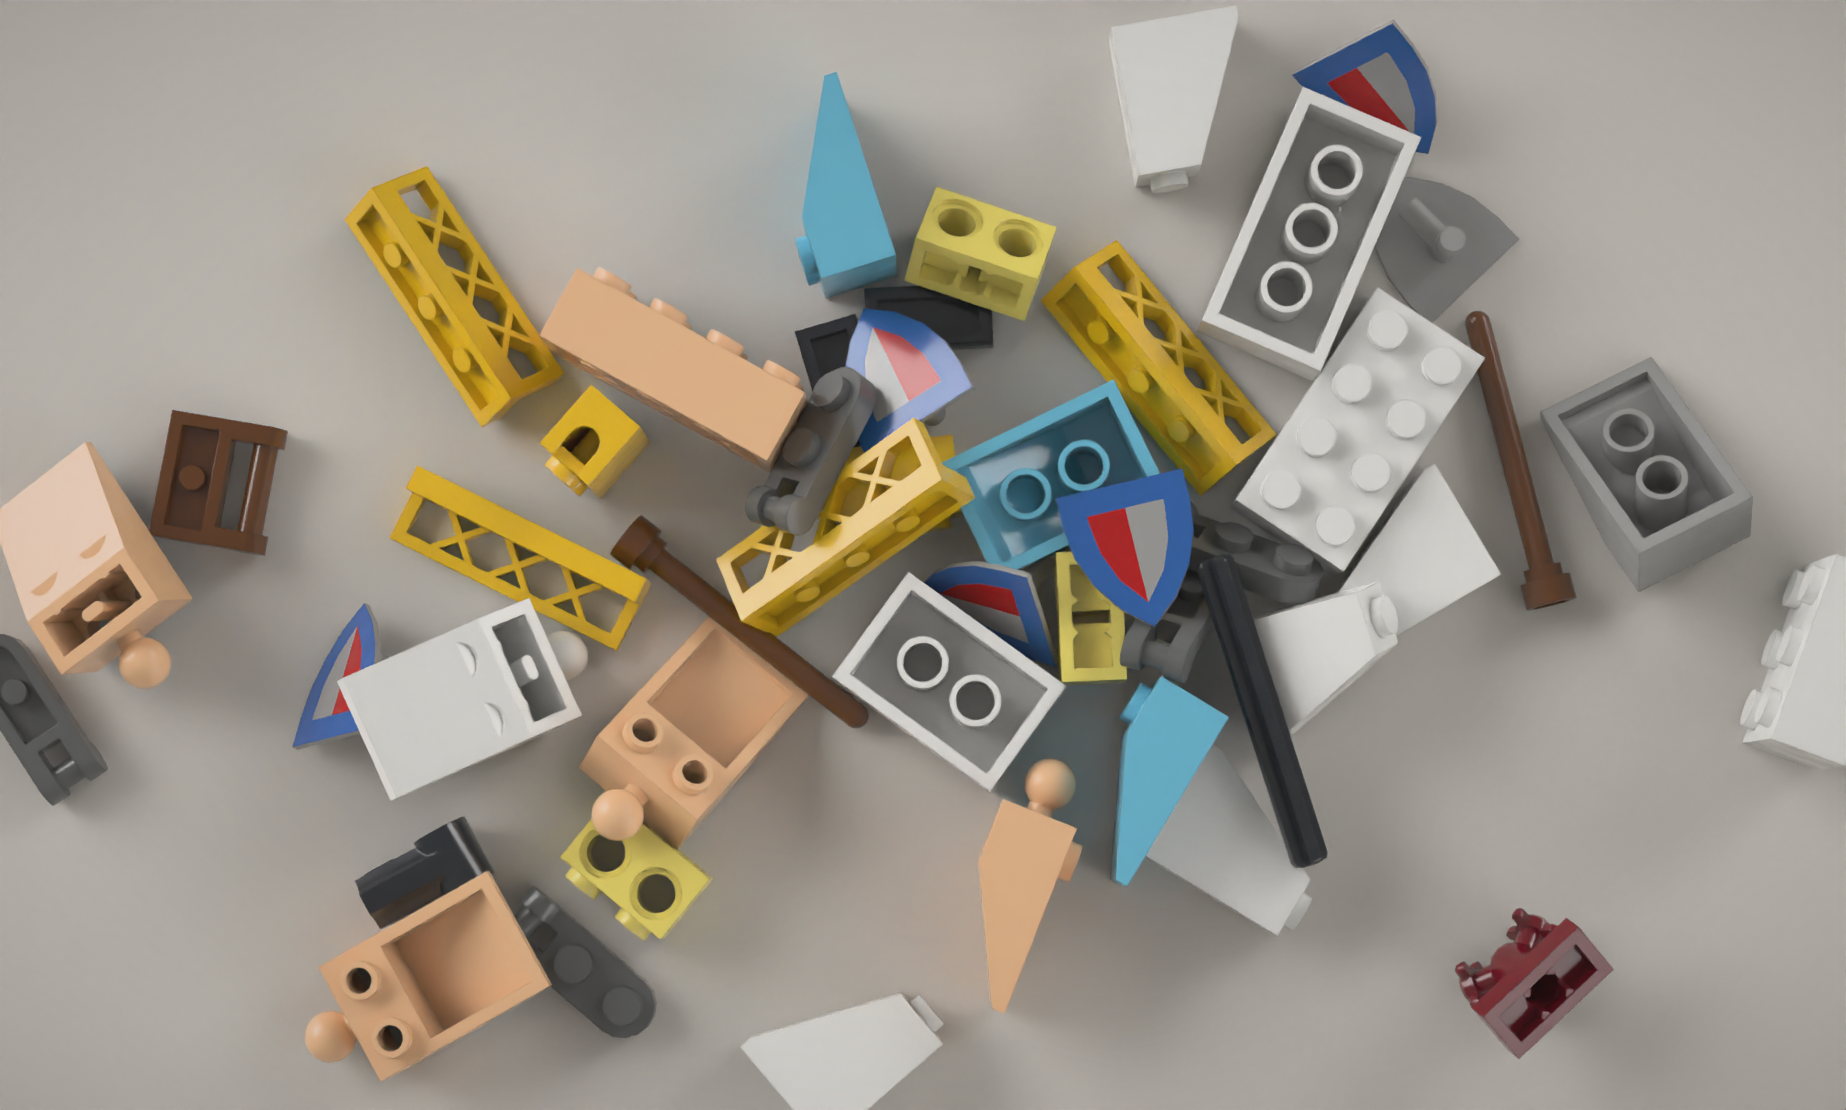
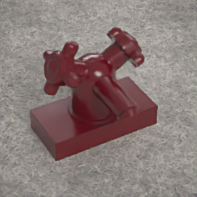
M1517 908L1512 914V919L1517 925L1510 927L1506 933V936L1514 940V942L1505 943L1499 947L1491 957L1490 965L1483 968L1476 961L1468 966L1463 961L1456 965L1455 972L1460 977L1461 991L1470 1002L1473 1011L1503 1046L1516 1058L1520 1059L1614 969L1583 931L1568 918H1565L1559 925L1549 924L1544 918L1535 914H1527L1524 909Z

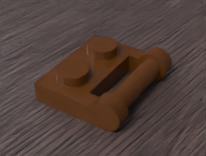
M172 410L149 529L151 535L162 539L265 556L268 537L262 534L278 450H285L288 431L271 426ZM236 442L253 445L238 530L220 528L235 445Z

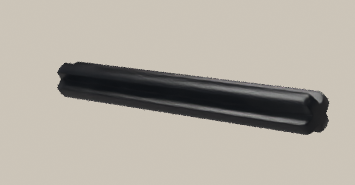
M1222 554L1203 560L1197 564L1196 570L1290 863L1294 868H1305L1318 864L1327 858L1328 851L1234 558L1230 554Z

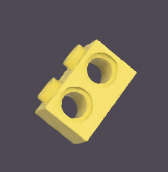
M936 186L916 235L904 281L1025 321L1042 276L1057 227Z
M1056 552L1054 556L1059 681L1066 686L1124 683L1127 680V667L1120 665V652L1125 638L1124 612L1094 588L1075 561L1072 552Z
M591 819L560 856L571 866L565 877L595 900L603 892L619 905L621 909L614 917L643 941H645L650 933H653L659 939L666 938L713 878L681 851L673 848L644 822L634 836L622 841L626 853L620 867L610 872L604 871L594 863L592 858L593 845L602 835L597 832ZM656 874L670 879L675 887V900L671 907L664 912H654L648 909L641 898V889L644 882Z

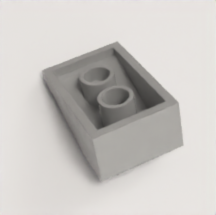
M1652 357L1540 411V419L1605 545L1638 592L1750 537L1753 496Z

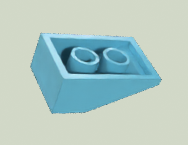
M837 72L824 75L802 212L805 236L795 238L798 255L808 286L821 283L826 299L897 276L895 250Z
M1114 380L942 462L943 465L965 476L973 491L975 498L961 507V510L986 562L1017 570H1022L1055 555L1056 552H1062L1070 548L1063 531L1056 498L1160 474Z
M1162 676L1153 683L1151 688L1141 682L1119 716V719L1127 723L1128 726L1121 736L1110 880L1125 887L1130 883L1229 718Z

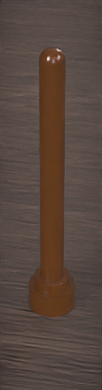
M1473 311L1466 317L1465 327L1471 349L1485 357L1477 373L1529 567L1528 570L1523 572L1526 583L1520 585L1526 610H1537L1565 603L1577 598L1571 574L1563 573L1561 562L1554 563L1490 318L1485 312Z
M640 515L628 527L615 544L610 555L629 570L637 567L643 573L651 570L846 725L857 729L867 723L869 713L864 705L775 635L742 622L733 602L665 550L668 543L659 537L662 530L643 515Z

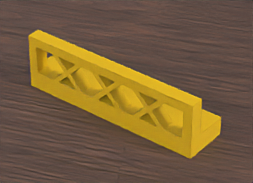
M427 166L372 187L344 219L481 427L499 420L519 399L555 383L565 374ZM417 189L431 211L430 219L428 220L411 213L401 195ZM439 243L458 251L465 262L464 272L445 264L438 253ZM474 295L493 304L499 313L498 324L480 317L472 305ZM510 347L525 353L537 373L521 379L507 358L508 348Z
M1115 240L1076 265L1040 300L1107 382L1115 381L1127 407L1178 469H1183L1184 477L1200 496L1277 435L1118 240ZM1108 264L1124 283L1125 292L1113 288L1099 269ZM1144 318L1156 322L1164 332L1165 341L1155 338L1144 325ZM1184 366L1197 372L1204 381L1205 390L1195 387L1184 374ZM1224 415L1234 418L1250 439L1241 444L1225 424Z
M912 418L842 469L822 507L823 511H820L816 519L820 520L813 544L801 552L792 551L794 534L781 531L776 525L772 527L762 526L717 558L716 561L740 620L778 637L969 503L975 496L965 476L942 464L924 423ZM913 445L922 466L901 481L890 479L897 456ZM859 483L870 485L863 508L851 517L840 515L847 491ZM761 553L771 555L764 578L749 588L741 567Z
M418 465L416 466L406 486V489L412 492L389 537L390 539L517 602L529 598L535 611L618 652L652 584L647 578ZM427 500L448 511L456 536L429 544L409 533ZM459 517L480 528L464 533ZM494 533L504 538L512 564L485 572L475 567L467 541ZM459 544L464 561L443 551V549ZM515 544L536 554V556L520 561ZM550 561L561 567L569 592L542 600L531 594L523 569ZM515 572L520 588L499 579V577ZM572 573L593 584L577 589ZM607 589L627 599L611 633L588 623L580 597ZM572 600L577 617L555 605Z

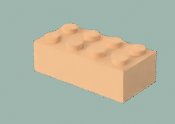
M598 267L593 276L577 268L539 334V337L552 354L771 473L787 438L791 435L808 403L806 394L802 391L804 387L799 384L801 378L769 360L766 361L762 369L747 361L748 357L742 353L744 347L718 331L710 329L706 338L691 330L692 326L686 322L688 317L684 313L659 299L654 298L650 307L636 300L637 296L630 291L632 287L630 284Z

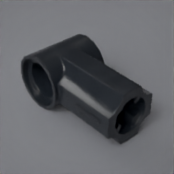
M465 816L428 833L414 842V849L395 859H391L355 880L360 898L380 929H384L486 871H490L491 875L495 873Z

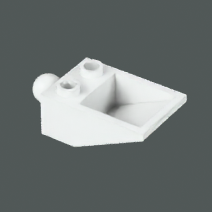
M528 598L338 680L337 683L390 801L545 735L582 716L567 681L578 677L584 671L588 661V651L584 641L572 632L556 631L546 636L533 605Z

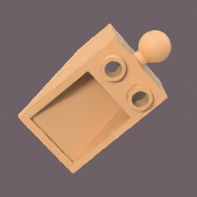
M85 442L0 508V543L27 622L61 675L98 672L119 656V670L127 683L140 689L153 688L167 678L171 669V657L167 648L161 642L144 636L193 598L92 442ZM108 620L109 623L99 630L100 621Z
M708 617L597 735L580 764L579 769L606 790L597 798L592 808V822L595 829L606 839L623 841L634 836L644 822L673 848L678 850L719 804L809 695L712 618Z
M1057 759L1040 760L1028 770L1024 783L1026 795L1030 800L1027 808L1004 799L1001 801L978 859L990 1004L992 1009L1004 1014L1057 878L1070 882L1083 849V845L1072 841L1077 828L1051 818L1054 810L1067 805L1076 791V779L1073 771L1066 763Z
M486 871L319 966V970L343 1013L325 1011L316 1015L306 1028L305 1043L309 1052L316 1059L327 1063H334L348 1057L354 1050L358 1039L381 1082L403 1072L550 987L552 984L490 871ZM357 968H363L369 972L371 986L368 990L358 974ZM388 1025L396 1026L402 1032L403 1042L400 1047H398L387 1027Z

